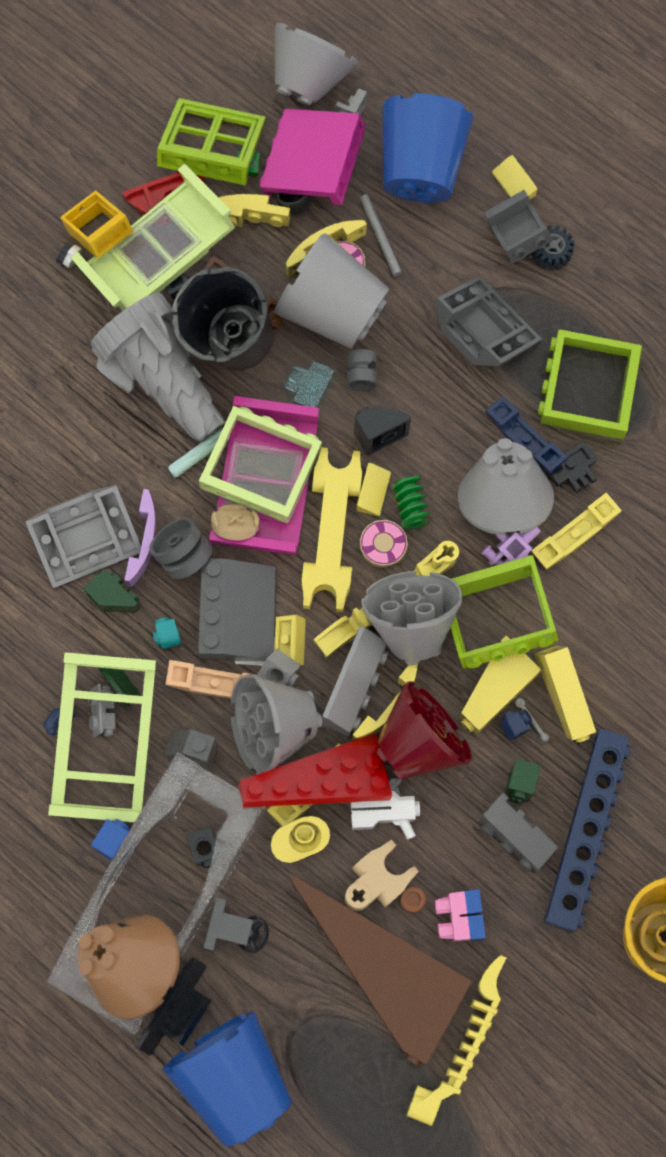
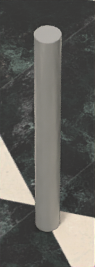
M368 194L362 195L360 197L361 203L394 277L402 274V271Z

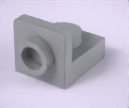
M358 89L355 96L352 95L347 105L337 102L335 112L358 113L361 115L367 104V92Z

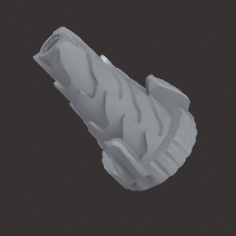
M157 292L142 298L126 308L95 335L91 341L92 351L98 357L97 369L117 386L125 389L127 393L134 390V383L137 381L148 396L151 395L157 401L167 416L173 417L192 438L203 442L224 425L226 421L213 405L210 393L199 380L201 375L188 359L190 354L175 335L172 306L161 292Z

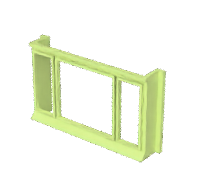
M65 652L52 798L48 815L101 820L109 819L113 821L118 819L125 822L140 823L156 661ZM77 666L145 671L143 696L76 691ZM74 698L142 704L135 776L67 771ZM66 778L134 784L132 809L64 803Z

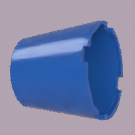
M413 93V98H403L400 94L384 101L382 107L384 190L394 197L408 201L435 203L448 200L452 196L472 127L473 112L466 111L465 105L456 100L432 94Z
M253 1010L247 1013L248 1017L243 1013L193 1042L196 1046L187 1054L184 1051L179 1052L162 1068L166 1076L224 1147L237 1143L241 1144L258 1131L270 1128L276 1123L275 1120L292 1104L260 1022Z

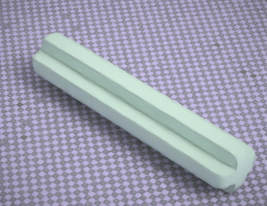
M223 428L168 467L170 473L176 478L213 451Z

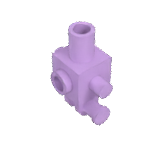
M536 527L531 531L521 534L520 532H510L509 534L505 532V535L496 534L501 540L496 546L499 551L495 553L491 546L488 545L481 551V554L489 559L488 563L491 566L529 556L528 553L532 550L528 544L541 531ZM503 555L507 557L504 561L500 559Z

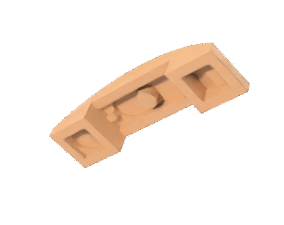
M169 660L165 685L189 692L231 699L233 687L238 678L249 673L236 674L195 667L191 663Z

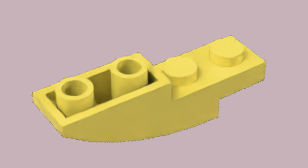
M238 194L218 197L231 210L232 213L228 216L235 227H242L244 219L252 223H269L275 227L289 226L290 208L270 205L269 196Z

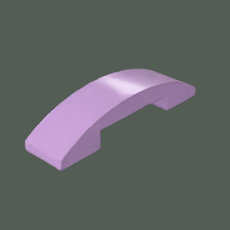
M143 489L139 508L141 519L147 520L139 559L129 557L125 575L127 587H133L145 572L152 557L149 547L157 534L156 513L148 489Z

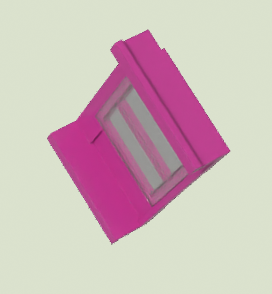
M234 396L233 406L246 407L255 415L260 417L268 416L275 423L283 426L285 424L293 426L297 432L305 435L306 433L315 436L317 434L319 408ZM236 421L229 438L222 480L285 506L310 450ZM309 478L288 524L256 512L259 516V529L254 536L239 541L228 540L218 536L214 531H210L209 541L212 544L297 555ZM219 496L217 511L221 506L237 503Z

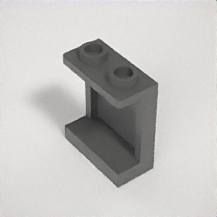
M525 190L484 212L491 229L512 264L524 259L530 253L545 247L553 241L547 227L544 226L532 206Z

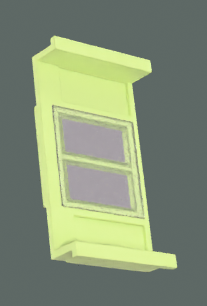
M183 164L178 169L185 182L131 226L134 231L99 259L94 256L86 262L78 252L70 257L114 308L118 306L121 311H124L142 298L161 292L235 228L228 216L232 213L231 210L186 164Z

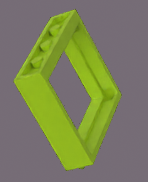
M559 329L557 336L552 337L549 351H553L552 359L548 358L545 372H549L548 380L544 379L541 393L545 394V400L540 401L538 414L542 415L540 424L624 440L628 431L642 345ZM563 345L628 357L617 423L551 410Z
M533 555L452 578L460 587L462 596L532 577L547 627L545 630L466 652L457 616H455L451 630L463 669L476 668L482 663L489 661H501L510 655H522L531 649L538 647L546 648L555 642H559Z

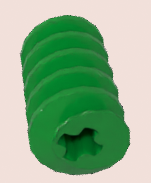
M420 476L401 478L393 486V492L396 493L395 500L399 502L397 509L401 511L399 517L403 520L401 525L407 530L421 528L430 523L424 520L430 516V512H422L423 509L428 507V503H420L421 500L426 498V495L418 494L424 487L423 485L415 484L421 481Z

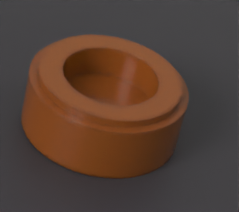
M408 887L400 896L402 908L409 913L419 912L426 902L424 892L418 887Z

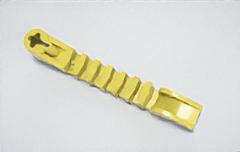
M444 541L439 544L435 550L416 565L414 570L416 575L430 576V572L441 575L454 566L459 555L458 546L452 541ZM355 608L352 611L351 617L344 616L314 638L313 641L327 658L345 644L353 641L360 626L369 629L373 625L364 614L363 609Z
M500 955L495 959L479 981L478 991L480 995L490 1001L491 1004L487 1005L478 1000H472L470 1007L486 1014L484 1018L474 1014L470 1016L469 1022L480 1027L478 1032L467 1028L465 1036L473 1039V1042L470 1045L462 1041L459 1050L467 1052V1055L463 1058L455 1054L452 1063L460 1065V1070L456 1071L448 1068L446 1076L450 1077L448 1083L441 1081L439 1087L434 1091L417 1086L407 1112L408 1117L432 1126L441 1100L454 1093L460 1094L461 1084L467 1078L466 1073L468 1069L472 1068L473 1058L478 1055L480 1043H483L486 1030H489L492 1024L491 1020L498 1011L497 1006L501 998L496 986L497 977L506 957Z

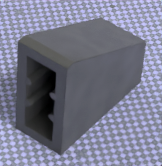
M192 729L173 731L170 734L163 756L210 772L218 746L213 736Z

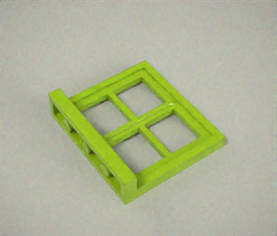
M179 98L157 148V167L178 171L183 164H186L195 175L246 185L248 168L263 131L266 117ZM186 113L214 119L210 130L183 126L182 122ZM226 121L249 126L250 130L247 138L218 133L222 122ZM178 132L207 137L202 150L174 144ZM215 139L244 145L239 158L211 152Z

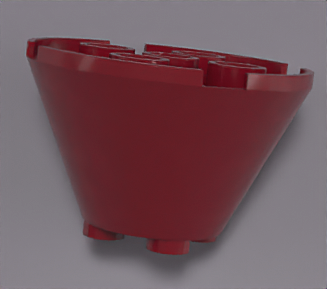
M408 681L402 687L378 737L380 748L377 750L379 757L384 762H390L394 767V773L401 780H404L406 777L410 778L467 765L472 761L473 756L466 739L461 741L455 732L459 727L422 686L418 689L413 687L415 684L413 681Z

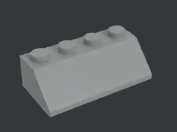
M359 627L322 716L323 727L350 737L352 731L355 732L359 728L362 718H359L358 715L361 708L366 710L371 696L367 695L370 686L375 687L380 676L377 673L379 664L384 665L389 651H386L387 644L385 641L365 627Z

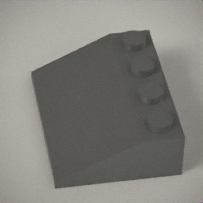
M209 558L201 567L198 651L200 660L266 661L274 652L276 566L231 559Z

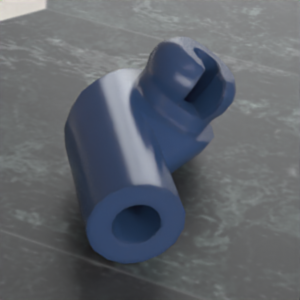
M73 707V717H76L75 708ZM60 708L52 710L44 721V728L49 735L58 733Z

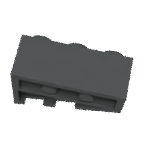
M502 793L479 820V823L482 825L480 829L490 838L495 836L501 842L499 846L510 855L514 853L520 859L518 862L524 869L529 872L533 870L536 873L556 851L558 846L537 825L533 826L523 817L525 813L521 809L516 811L506 802L508 797Z

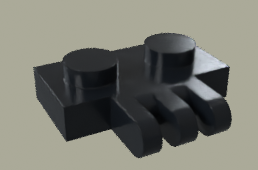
M583 441L564 453L568 459L552 473L546 472L557 487L568 482L574 492L578 493L581 491V488L577 482L583 488L589 486V483L585 477L591 483L597 481L595 475L589 469L590 466L596 463L597 459Z

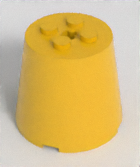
M666 877L648 884L639 891L628 908L623 928V944L631 962L644 973L663 983H666V941H661L659 933L666 932Z

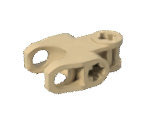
M392 840L370 851L353 866L352 870L358 875L359 879L349 886L345 894V903L351 910L362 911L376 899L386 908L402 894L406 886L418 874L419 871L415 866L401 875H393L386 870L384 860L396 846ZM353 892L356 894L361 892L363 894L362 903L359 900L356 902L352 901Z

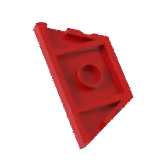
M177 172L123 191L122 195L125 201L142 215H145L185 181L181 174ZM196 175L204 183L205 177ZM165 213L153 224L161 227L173 221Z

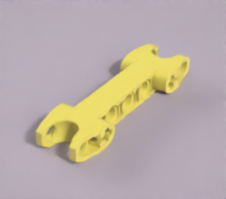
M321 447L319 458L314 468L312 492L324 493L316 563L304 562L303 609H310L312 599L317 592L327 590L332 592L336 598V612L343 613L344 605L350 592L352 567L340 566L347 499L348 496H360L362 480L360 451H353L351 462L347 467L337 469L332 467L328 461V448Z

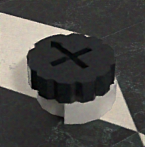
M69 241L59 252L56 263L71 268L75 263L70 257L76 252L80 254L82 249Z

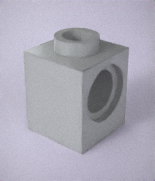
M276 649L266 659L257 676L292 687L299 678V675L296 673L301 665Z

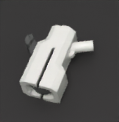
M392 778L389 781L392 791V797L389 801L351 802L352 830L373 829L378 823H393L397 826L400 825L406 839L409 840L416 836L410 822H414L416 816H420L419 801H415L414 796L401 797L397 787L402 783V780Z

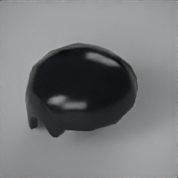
M277 193L276 201L279 206L290 208V214L295 215L304 212L308 208L311 196Z

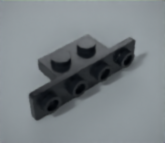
M192 957L183 967L180 977L173 987L169 989L168 996L161 1007L155 1011L147 1029L140 1035L139 1041L136 1044L137 1049L151 1056L164 1034L184 1046L212 1001L193 989L205 971L206 965Z

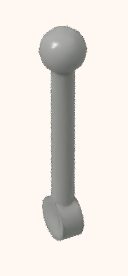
M518 698L515 706L521 710H527L524 699ZM530 714L533 721L531 722V724L539 733L540 740L542 742H547L549 740V735L542 731L540 726L537 724L535 719Z

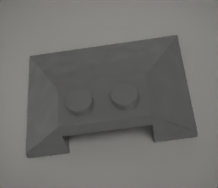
M480 275L437 297L435 300L441 332L472 365L500 366L542 340Z

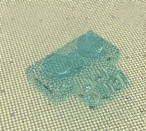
M313 361L309 371L294 365L292 371L296 374L290 373L288 379L295 382V384L290 381H285L284 383L285 388L297 393L293 399V404L317 408L335 374V370Z

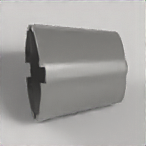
M324 233L317 239L296 271L300 275L293 285L288 283L275 307L274 313L352 349L358 340L363 341L370 327L377 320L387 303L384 299L390 289L333 238Z

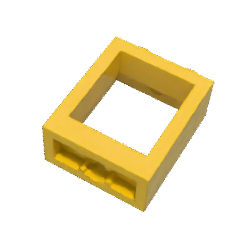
M96 190L60 217L67 232L97 259L134 232L127 216ZM102 212L111 219L88 237L79 230Z

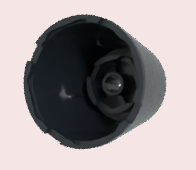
M228 266L210 270L208 268L193 275L183 284L174 300L172 307L173 329L178 341L195 357L227 369L245 370L256 366L269 353L274 338L273 326L263 291L250 275L239 269Z

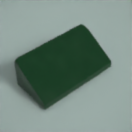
M98 667L116 694L141 696L122 669ZM123 702V704L127 707L132 704Z

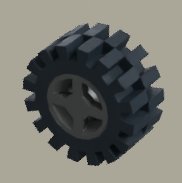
M552 225L548 226L547 229L553 241L545 247L532 252L533 260L537 259L536 264L538 266L541 263L543 264L542 269L550 266L549 271H553L554 267L560 270L562 265L565 267L568 261L570 262L574 251V239L571 240V233L566 235L567 229L563 228L560 231V226L556 225L555 229H552Z

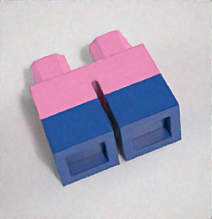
M479 889L449 893L447 897L434 901L436 915L447 913L450 915V923L437 925L439 939H453V942L478 941L486 938L483 915H480L482 913Z

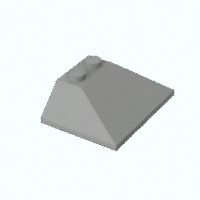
M116 485L89 491L49 507L25 521L53 588L137 555L141 551L140 542Z

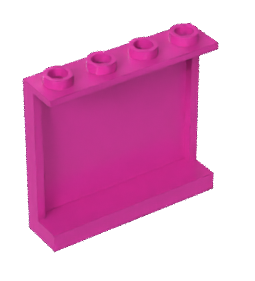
M285 109L282 118L279 120V128L272 142L270 156L266 160L264 175L260 178L261 190L264 195L269 196V199H271L273 192L329 197L333 205L342 206L366 129L361 115L358 113Z

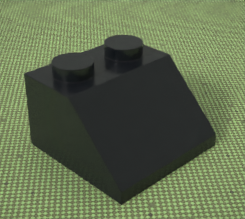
M377 405L371 408L365 407L358 411L355 416L354 434L366 455L369 456L408 436L411 417L409 414Z

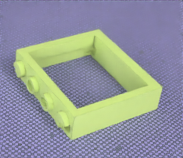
M233 406L199 479L200 489L288 524L318 458L322 441L313 434L306 433L305 435L297 432L293 426L287 424L283 426L275 423L268 416L260 417L255 415L246 407L238 408ZM236 421L310 450L285 506L211 476Z

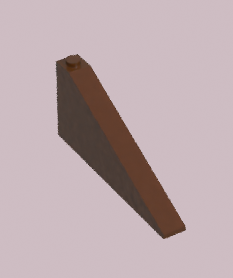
M293 875L291 879L292 885L402 1052L407 1054L405 1059L418 1067L420 1063L427 1065L472 981Z

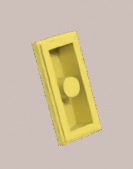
M513 155L505 159L492 171L493 176L509 197L522 190H525L529 199L536 197L537 187Z
M368 463L357 504L358 512L380 517L391 475L390 471Z
M299 615L276 617L274 651L278 649L301 666L304 665L305 618Z

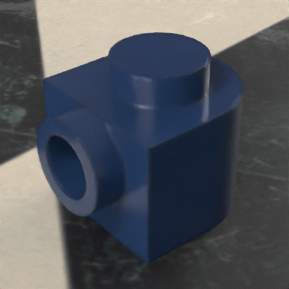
M526 709L518 712L511 710L501 716L503 721L499 724L509 741L533 729L530 724L533 722Z

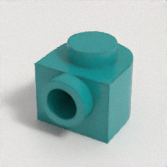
M164 617L155 621L157 631L153 632L156 646L161 645L162 649L182 644L174 619L169 620V617Z

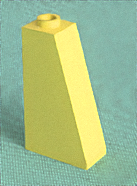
M506 635L501 642L510 640V638ZM526 654L510 655L497 662L490 661L459 717L462 720L460 722L461 725L469 733L473 731L478 735L539 675L541 669Z
M554 646L534 653L566 737L570 740H576V742L590 739V734L595 733L596 730L568 647Z

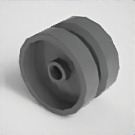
M187 517L174 520L163 527L151 541L149 550L150 554L157 562L162 564V568L172 579H183L197 572L207 562L213 547L208 538L200 533V528L196 523Z

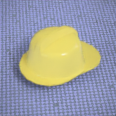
M298 817L277 829L272 836L271 850L274 856L282 862L291 863L299 861L325 848L330 838L329 827L319 817Z

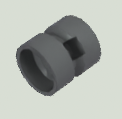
M367 349L350 351L347 354V369H350L347 372V387L354 391H370L377 387V372L375 371L377 369V354Z

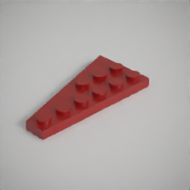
M376 733L240 780L238 787L242 807L389 801L392 797V791L384 761L377 753L380 747Z

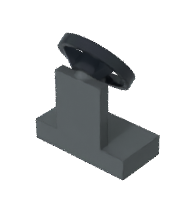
M216 897L203 949L214 952L217 940L222 939L239 944L242 950L249 953L260 951L267 943L269 937V928L266 921L257 916L243 918L225 913L227 900ZM253 920H259L257 923L252 925ZM263 925V939L257 946L256 940L259 937V929ZM248 941H249V943H250L252 949H247V948L245 947V946H247Z

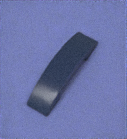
M504 396L486 409L487 415L502 434L512 442L518 443L531 451L533 458L544 471L552 473L568 459L553 442L548 443L519 416V410Z

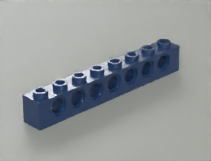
M601 728L596 733L543 924L571 933L575 932L577 928L581 929L585 917V914L581 913L584 903L588 904L592 889L588 888L590 878L595 879L598 865L594 863L597 854L601 855L605 841L601 840L604 830L608 831L611 822V816H608L610 806H615L618 793L614 792L616 783H621L624 769L621 768L623 759L627 760L631 748L630 745H627L629 739L627 736ZM603 754H610L614 758V764H606L603 761ZM602 777L606 779L608 787L606 789L598 787L596 778ZM590 801L599 802L601 812H593L589 806ZM586 824L591 825L595 830L594 836H586L583 832V826ZM582 848L587 851V861H581L577 858V849ZM575 872L581 876L582 881L580 885H573L570 882V873ZM564 897H570L574 900L575 907L573 910H567L563 906Z

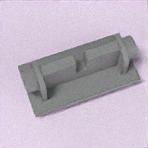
M101 684L96 685L90 691L114 694L111 686L101 687ZM88 699V704L91 706L92 716L89 719V728L93 733V738L102 733L103 736H113V731L116 730L115 713H106V709H114V701Z

